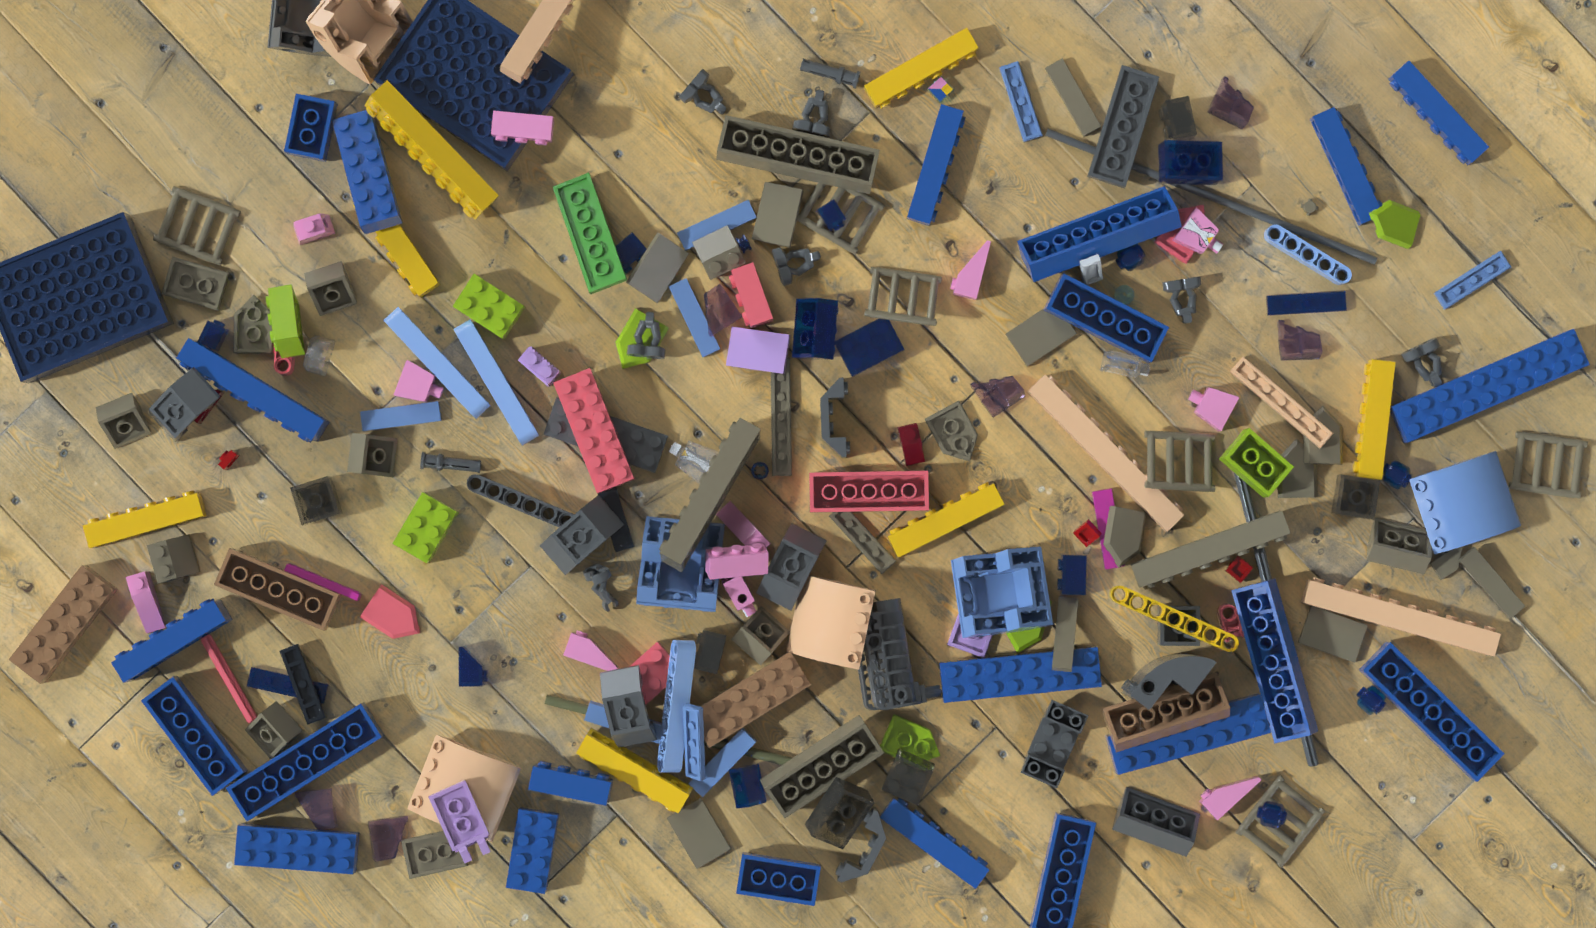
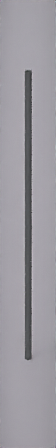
M1048 129L1045 135L1094 155L1096 147L1051 129ZM1133 162L1131 170L1266 223L1279 225L1292 233L1375 265L1377 261L1375 256Z

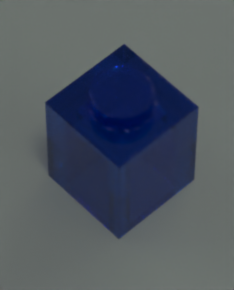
M834 199L817 209V213L829 232L833 229L836 232L845 226L846 217Z
M216 319L213 322L207 320L197 342L219 351L229 330L224 328V323Z

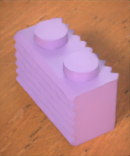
M532 346L528 347L518 359L521 364L548 387L561 374L558 368L552 365Z

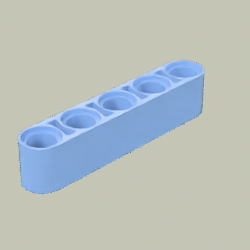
M1272 225L1265 230V241L1336 285H1343L1350 281L1352 272L1348 267L1279 225ZM1271 229L1278 232V239L1270 237L1269 232ZM1287 240L1295 242L1294 250L1286 246ZM1304 250H1309L1312 253L1311 260L1304 258ZM1322 260L1328 262V270H1323L1320 267ZM1338 271L1345 273L1346 278L1344 281L1337 278Z

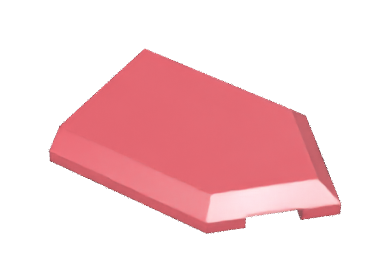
M1204 205L1178 209L1181 226L1184 225L1195 208L1205 215ZM1181 227L1157 236L1154 243L1184 264L1188 263L1195 252L1172 241Z
M381 584L360 618L392 639L419 634L420 629L415 606Z

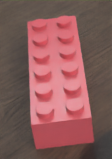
M588 368L553 382L596 492L599 494L634 480L635 477L592 369Z
M928 471L809 473L810 513L929 510Z

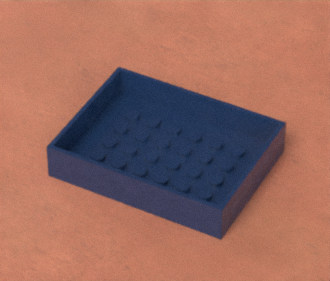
M428 0L382 66L374 81L381 86L388 80L419 113L508 172L527 143H517L515 139L509 138L507 141L495 140L496 137L491 135L493 111L546 116L572 78L573 73L562 63L541 51L543 55L537 64L533 63L531 67L532 72L528 79H523L521 84L500 72V65L520 36L519 34L468 0Z
M121 212L0 262V332L21 382L29 384L174 324L129 214Z

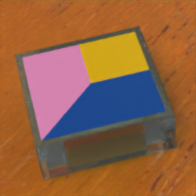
M942 76L926 89L939 104L954 91L953 87Z

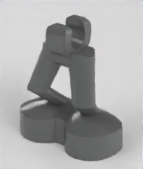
M702 69L678 98L685 104L693 99L696 107L709 113L716 110L722 115L726 111V107L721 104L723 97L713 85L706 83L709 79V73ZM701 88L707 90L714 101L712 103L702 101L698 95V90Z
M816 90L815 98H808L802 112L803 119L795 120L792 130L826 138L830 137L831 129L824 124L828 120V102L823 100V90ZM816 106L819 107L820 119L816 123H812L809 115Z
M781 248L772 249L773 258L783 286L792 284V274L802 275L814 267V261H818L821 258L819 251L810 253L808 248L791 250L787 254ZM792 258L805 259V263L797 269L787 265L788 261Z
M1200 276L1162 282L1163 291L1173 293L1170 302L1176 315H1182L1183 323H1191V314L1196 313V294L1193 289L1201 286ZM1182 289L1186 290L1189 296L1187 308H1183L1177 299Z
M646 312L645 320L639 321L634 334L637 344L627 346V355L665 359L666 350L658 346L661 340L659 323L654 322L653 312ZM646 328L651 329L653 335L650 346H645L642 340V335Z
M1432 338L1401 353L1405 362L1414 361L1415 368L1423 380L1430 381L1431 386L1434 387L1442 384L1439 375L1443 373L1440 356L1433 353L1440 347L1437 338ZM1423 355H1427L1433 360V371L1429 372L1422 365L1421 357Z
M594 564L583 571V575L586 581L593 582L594 585L591 589L603 601V609L609 612L608 604L611 602L614 607H618V601L606 590L607 580L612 576L609 568L602 567L600 564Z

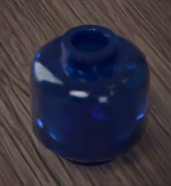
M1135 244L1117 251L1118 258L1115 261L1120 269L1125 268L1131 272L1144 263L1146 254L1139 244Z
M1396 460L1391 464L1386 463L1383 468V482L1397 490L1402 487L1406 488L1410 482L1409 479L1412 478V474H1410L1411 469Z
M1375 686L1363 687L1356 695L1359 697L1357 705L1368 715L1379 714L1387 704L1385 702L1386 696Z
M1266 801L1263 807H1258L1257 818H1260L1262 826L1278 829L1281 825H1285L1287 810L1284 809L1283 804Z

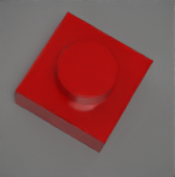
M226 450L219 458L221 461L218 465L223 470H228L240 455L235 450H230L229 452Z
M1089 519L1073 532L1085 547L1093 543L1102 534Z
M1236 556L1225 571L1239 583H1242L1253 567L1241 557Z

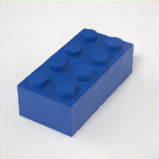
M545 761L536 763L532 768L528 790L605 806L609 803L613 779H610L608 774L598 773L595 776L590 775V771L579 769L576 772L571 771L569 766L559 765L558 768L551 767L552 763Z
M523 807L518 809L506 888L541 894L547 892L559 813Z
M742 852L736 894L815 906L821 864Z

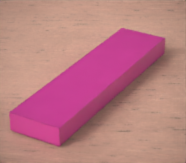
M1112 488L1093 491L1092 497L1097 527L1102 533L1099 538L1105 570L1118 568L1110 552L1103 545L1110 506H1115Z
M291 563L285 566L284 571L360 601L361 592Z

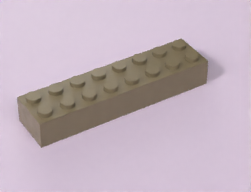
M725 115L716 160L870 194L880 150Z
M742 418L732 423L729 428V437L722 440L719 446V454L712 457L709 463V471L702 474L698 490L694 489L692 491L688 507L684 506L682 508L678 524L674 523L672 525L668 541L664 540L659 548L662 562L680 572L684 570L760 440V428Z
M1279 510L1130 565L1138 587H1143L1146 590L1155 587V582L1162 580V583L1174 580V575L1181 574V576L1191 574L1193 573V568L1205 569L1212 566L1211 562L1218 560L1221 563L1231 559L1230 555L1237 553V556L1249 553V548L1254 546L1256 549L1268 546V541L1274 540L1279 542L1285 540L1287 535L1290 534V530L1283 511Z

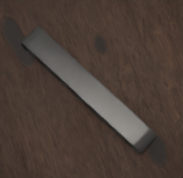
M471 475L467 479L466 484L470 491L554 526L561 527L563 525L562 519L565 516L569 515L572 517L574 515L481 475ZM474 478L481 480V486L478 489H474L471 485ZM494 485L498 486L500 490L499 494L495 497L490 494V488ZM511 493H515L518 496V501L515 504L508 502V496ZM530 500L536 503V509L532 512L526 509V503ZM547 508L554 510L555 514L552 519H547L544 516V511Z

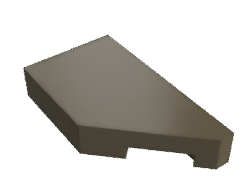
M1462 547L1449 550L1429 563L1440 580L1458 569Z

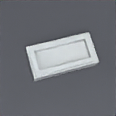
M1098 254L1079 261L1084 284L1089 285L1103 280L1101 260Z

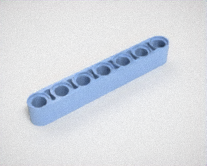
M399 307L384 319V322L474 418L477 419L491 406Z
M469 319L454 328L458 339L521 445L523 446L538 437L539 434L472 320Z
M673 640L671 643L657 768L660 773H679L682 769L684 754L683 705L686 703L690 704L696 655L694 640Z

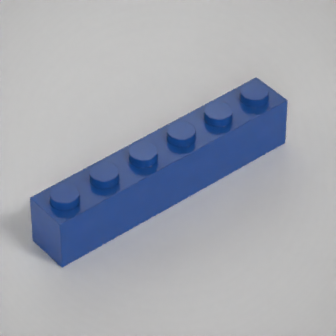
M1407 61L1388 78L1390 86L1404 96L1403 100L1406 104L1413 106L1417 110L1416 114L1420 119L1426 120L1431 125L1429 127L1434 134H1439L1444 139V145L1457 153L1456 157L1461 163H1466L1467 165L1473 163L1489 148L1410 61Z
M941 104L907 220L927 226L930 225V222H935L938 211L934 210L936 203L941 202L943 192L940 191L942 184L946 185L949 173H946L947 165H952L954 154H951L953 146L957 147L960 136L957 135L958 128H963L966 117L962 116L963 110Z
M1335 107L1311 117L1310 121L1357 225L1360 226L1371 221L1369 213L1381 207L1382 203L1374 195L1376 192L1374 185L1367 180V170L1363 164H1360L1357 158L1359 157L1357 148L1351 145L1349 140L1351 135L1348 129H1344L1341 123L1343 121L1339 110L1336 111Z
M893 797L879 817L976 889L989 872L988 863L981 857L976 859L970 855L972 851L965 845L960 847L954 843L956 839L949 833H946V835L942 834L939 831L940 827L934 822H926L923 819L924 815L918 810L911 811L907 808L909 804L902 798L895 799Z

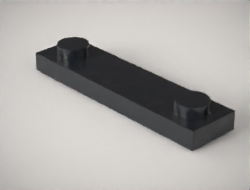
M617 487L599 493L598 495L603 498L625 524L611 536L615 553L635 547Z
M295 644L280 650L279 652L307 725L327 718L300 645Z

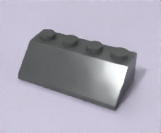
M1126 787L1115 815L1112 830L1187 857L1195 842L1200 814Z

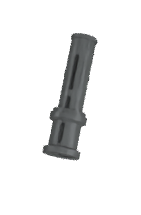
M804 58L800 67V71L836 80L837 84H848L855 89L861 74L860 71L845 70V67L835 68Z
M422 452L420 469L433 468L437 469V471L451 469L480 473L481 460L444 457L440 453L438 455H431Z

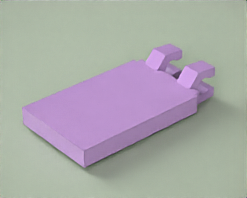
M466 780L428 796L452 851H459L464 863L472 861L467 847L478 843L483 855L490 853V848L486 841L489 838V832Z

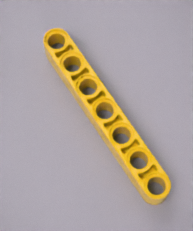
M1117 585L1112 587L1109 592V597L1113 602L1227 652H1233L1238 648L1239 641L1233 634L1129 588ZM1117 589H1122L1124 592V597L1121 600H1117L1114 597V592ZM1135 597L1142 599V605L1139 608H1135L1132 605ZM1154 605H1158L1161 610L1157 616H1153L1150 611ZM1172 613H1176L1179 617L1176 624H1171L1169 621V616ZM1190 621H1194L1197 624V629L1194 632H1189L1187 629V624ZM1209 629L1215 632V637L1212 640H1208L1205 636ZM1227 637L1233 640L1231 648L1224 646V640Z

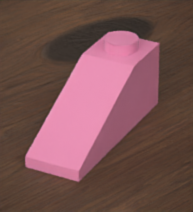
M987 240L960 271L957 278H953L950 288L954 290L953 295L973 300L977 299L991 241Z
M731 501L716 514L744 545L760 543L764 544L767 548L771 544Z
M150 571L126 577L131 597L146 633L166 628Z
M578 630L576 633H571L563 654L564 656L606 671L620 669L592 639L587 638V633Z
M1254 776L1218 786L1212 790L1208 788L1201 794L1202 799L1199 802L1216 820H1219L1253 789L1261 779Z

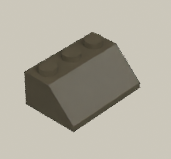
M1375 517L1367 545L1366 561L1425 574L1432 557V546L1427 531Z

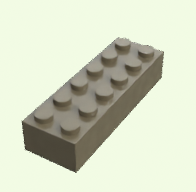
M858 715L761 778L760 781L782 816L786 818L884 754L861 716Z

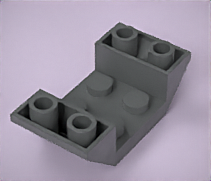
M193 367L156 400L149 408V414L176 443L188 431L187 427L202 412L209 409L220 396Z
M844 377L839 378L820 398L822 440L841 458H846V454H850V441H846V437L830 438V435L834 434L833 422H829V415H833V404L828 400L844 399V395H848V382H844Z
M598 495L552 533L540 547L562 573L566 575L625 524L603 498Z
M791 523L768 567V574L764 575L756 594L792 611L827 540Z
M639 665L600 672L602 701L610 733L617 747L656 741L657 737L653 721H649L642 692L643 680Z
M1051 700L1027 751L1020 773L1058 788L1065 772L1064 767L1089 715Z
M874 806L872 810L868 809L866 811L863 821L865 822V828L877 834H872L868 842L870 847L868 852H863L859 859L860 866L847 859L844 863H839L835 871L837 881L839 882L867 875L886 840L878 810Z

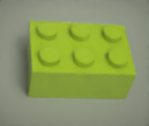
M476 274L472 275L452 306L503 340H505L526 308Z
M292 284L268 288L269 296H266V304L270 308V313L268 314L269 325H272L270 339L274 343L275 351H279L281 358L304 355L305 349L299 302Z
M1250 428L1244 429L1219 458L1221 462L1263 498L1269 497L1294 468L1293 465Z
M422 492L392 544L423 562L430 563L459 512Z

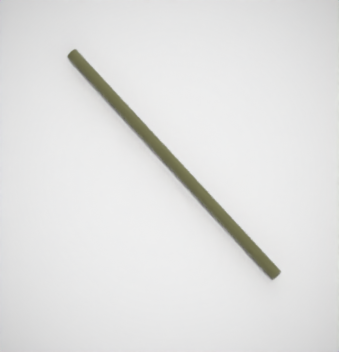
M547 695L545 700L546 705L585 715L589 706ZM721 740L712 747L721 750L729 741ZM752 747L744 754L747 757L778 765H783L792 759L791 757Z

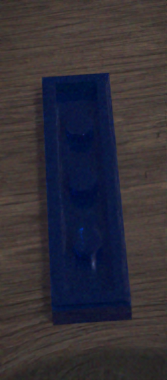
M1346 292L1266 296L1267 316L1347 311Z
M251 667L247 687L297 698L289 675ZM313 681L320 701L324 704L329 684Z

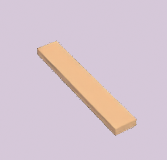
M1244 356L1230 370L1231 374L1319 449L1334 434Z

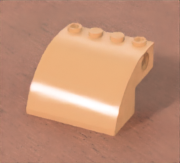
M321 0L316 9L308 16L306 23L315 38L331 57L350 73L371 85L413 21L403 3L399 0Z
M809 575L796 601L786 651L806 658L859 670L876 590Z
M436 735L407 809L440 824L428 796L466 780L489 832V838L486 841L493 842L521 767L493 754L477 751L451 738Z

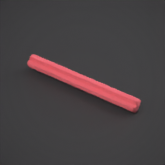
M210 634L204 636L201 642L246 721L248 723L253 722L257 714L213 637Z

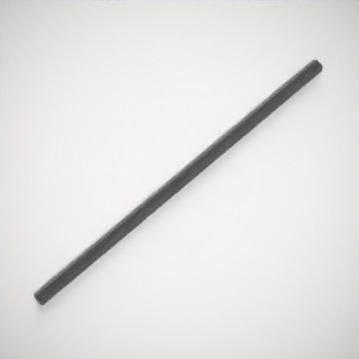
M1234 473L1246 522L1257 519L1249 485ZM1254 546L1253 551L1261 582L1272 579L1265 548L1256 549ZM1312 735L1301 737L1308 766L1319 765Z

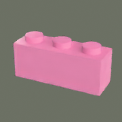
M493 111L491 135L496 137L495 140L507 141L509 138L515 139L517 143H527V140L535 141L537 145H547V142L552 143L554 118L553 116Z
M760 543L745 546L733 545L732 547L724 548L713 547L712 549H706L705 571L710 580L768 574L769 553L765 545Z

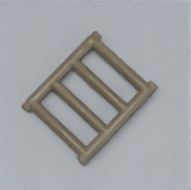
M818 183L800 214L798 213L797 221L856 255L859 243L879 210L882 211L885 205L866 193L838 187L818 222L815 223L808 219L807 216L826 185ZM846 190L854 195L855 198L835 232L832 233L825 229L824 225ZM864 201L871 205L872 208L853 240L849 243L840 237L860 203Z
M173 186L172 199L159 233L155 234L153 241L221 265V255L236 217H239L241 211ZM183 197L191 200V204L177 241L167 238L166 235L179 200ZM199 204L210 207L196 246L193 248L185 245L184 242ZM220 211L228 214V217L212 255L202 250L216 213Z
M881 267L870 268L872 281L868 309L864 312V316L928 326L937 325V321L934 318L938 285L942 281L941 276ZM880 275L892 277L887 312L876 310ZM900 278L911 280L907 314L895 313ZM919 281L931 283L927 317L915 316Z
M1167 431L1144 432V436L1147 438V481H1145V488L1215 492V485H1212V442L1215 440V435ZM1155 439H1166V482L1155 481ZM1174 440L1185 441V483L1174 482ZM1193 441L1204 442V484L1193 483Z
M1516 431L1515 438H1518L1513 478L1508 488L1580 499L1579 484L1584 448H1587L1588 441ZM1526 440L1537 441L1532 484L1520 483ZM1545 443L1557 444L1551 487L1540 486ZM1565 446L1576 447L1571 490L1559 488Z
M1279 775L1236 830V834L1244 835L1276 860V864L1282 868L1321 819L1325 810L1314 806L1287 785L1283 777ZM1279 788L1313 814L1307 824L1272 798ZM1266 804L1301 830L1295 839L1291 838L1260 814ZM1254 820H1257L1289 845L1283 855L1248 829Z

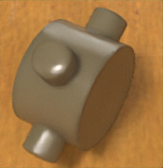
M1310 198L1305 204H1301V208L1307 213V216L1318 210V206Z

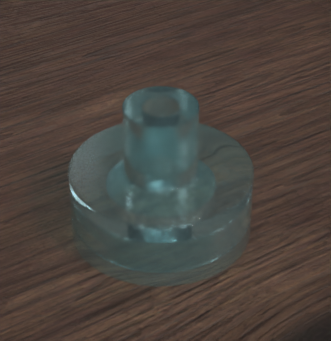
M1121 285L1115 290L1114 299L1127 305L1134 299V291L1130 286Z

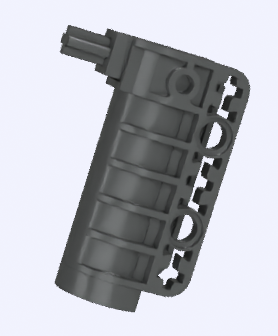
M901 598L873 602L863 650L865 654L862 655L861 665L858 670L865 708L868 710H888L926 703L927 699L941 697L942 690L939 685L925 687V685H919L918 682L913 680ZM865 658L867 666L862 664V661H865ZM867 677H869L870 688L865 683ZM871 696L872 702L874 703V707L872 704L868 703V700H871Z

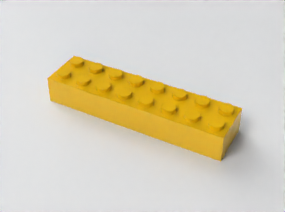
M388 80L370 95L364 105L368 114L376 117L380 121L381 127L393 134L394 140L408 150V154L413 160H418L422 164V169L436 179L435 181L440 188H445L450 193V198L464 208L463 211L468 217H473L476 220L492 205L499 195Z

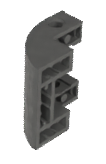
M272 0L267 48L306 55L331 57L315 38L306 23L308 16L316 9L321 0Z
M1179 653L1166 655L1146 664L1131 680L1127 679L1121 686V689H1123L1121 693L1131 699H1135L1146 709L1150 710L1170 683H1173L1175 686L1179 685L1188 693L1193 694L1217 662L1213 659L1194 654Z

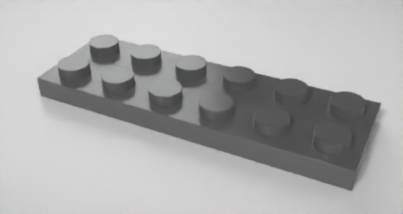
M1124 65L1121 66L1087 177L1125 189L1159 76Z
M556 397L543 435L578 446L561 401ZM610 416L629 464L656 473L668 436Z

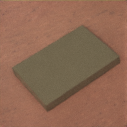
M765 182L752 239L791 248L804 190Z
M657 232L626 283L658 303L689 253Z
M172 256L161 294L219 311L230 273Z
M1042 309L1005 335L1028 367L1076 335V332L1070 323Z
M1310 606L1298 643L1355 663L1368 625Z
M701 798L682 808L679 813L675 812L667 817L696 869L731 849Z
M444 831L401 840L409 879L468 866V863H464L459 851H452Z

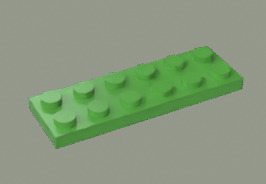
M590 173L553 186L589 293L594 294L627 281Z

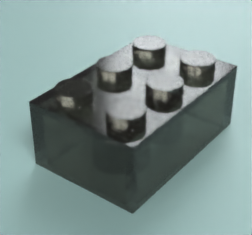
M836 777L806 821L805 826L813 838L844 849L875 802L868 790Z

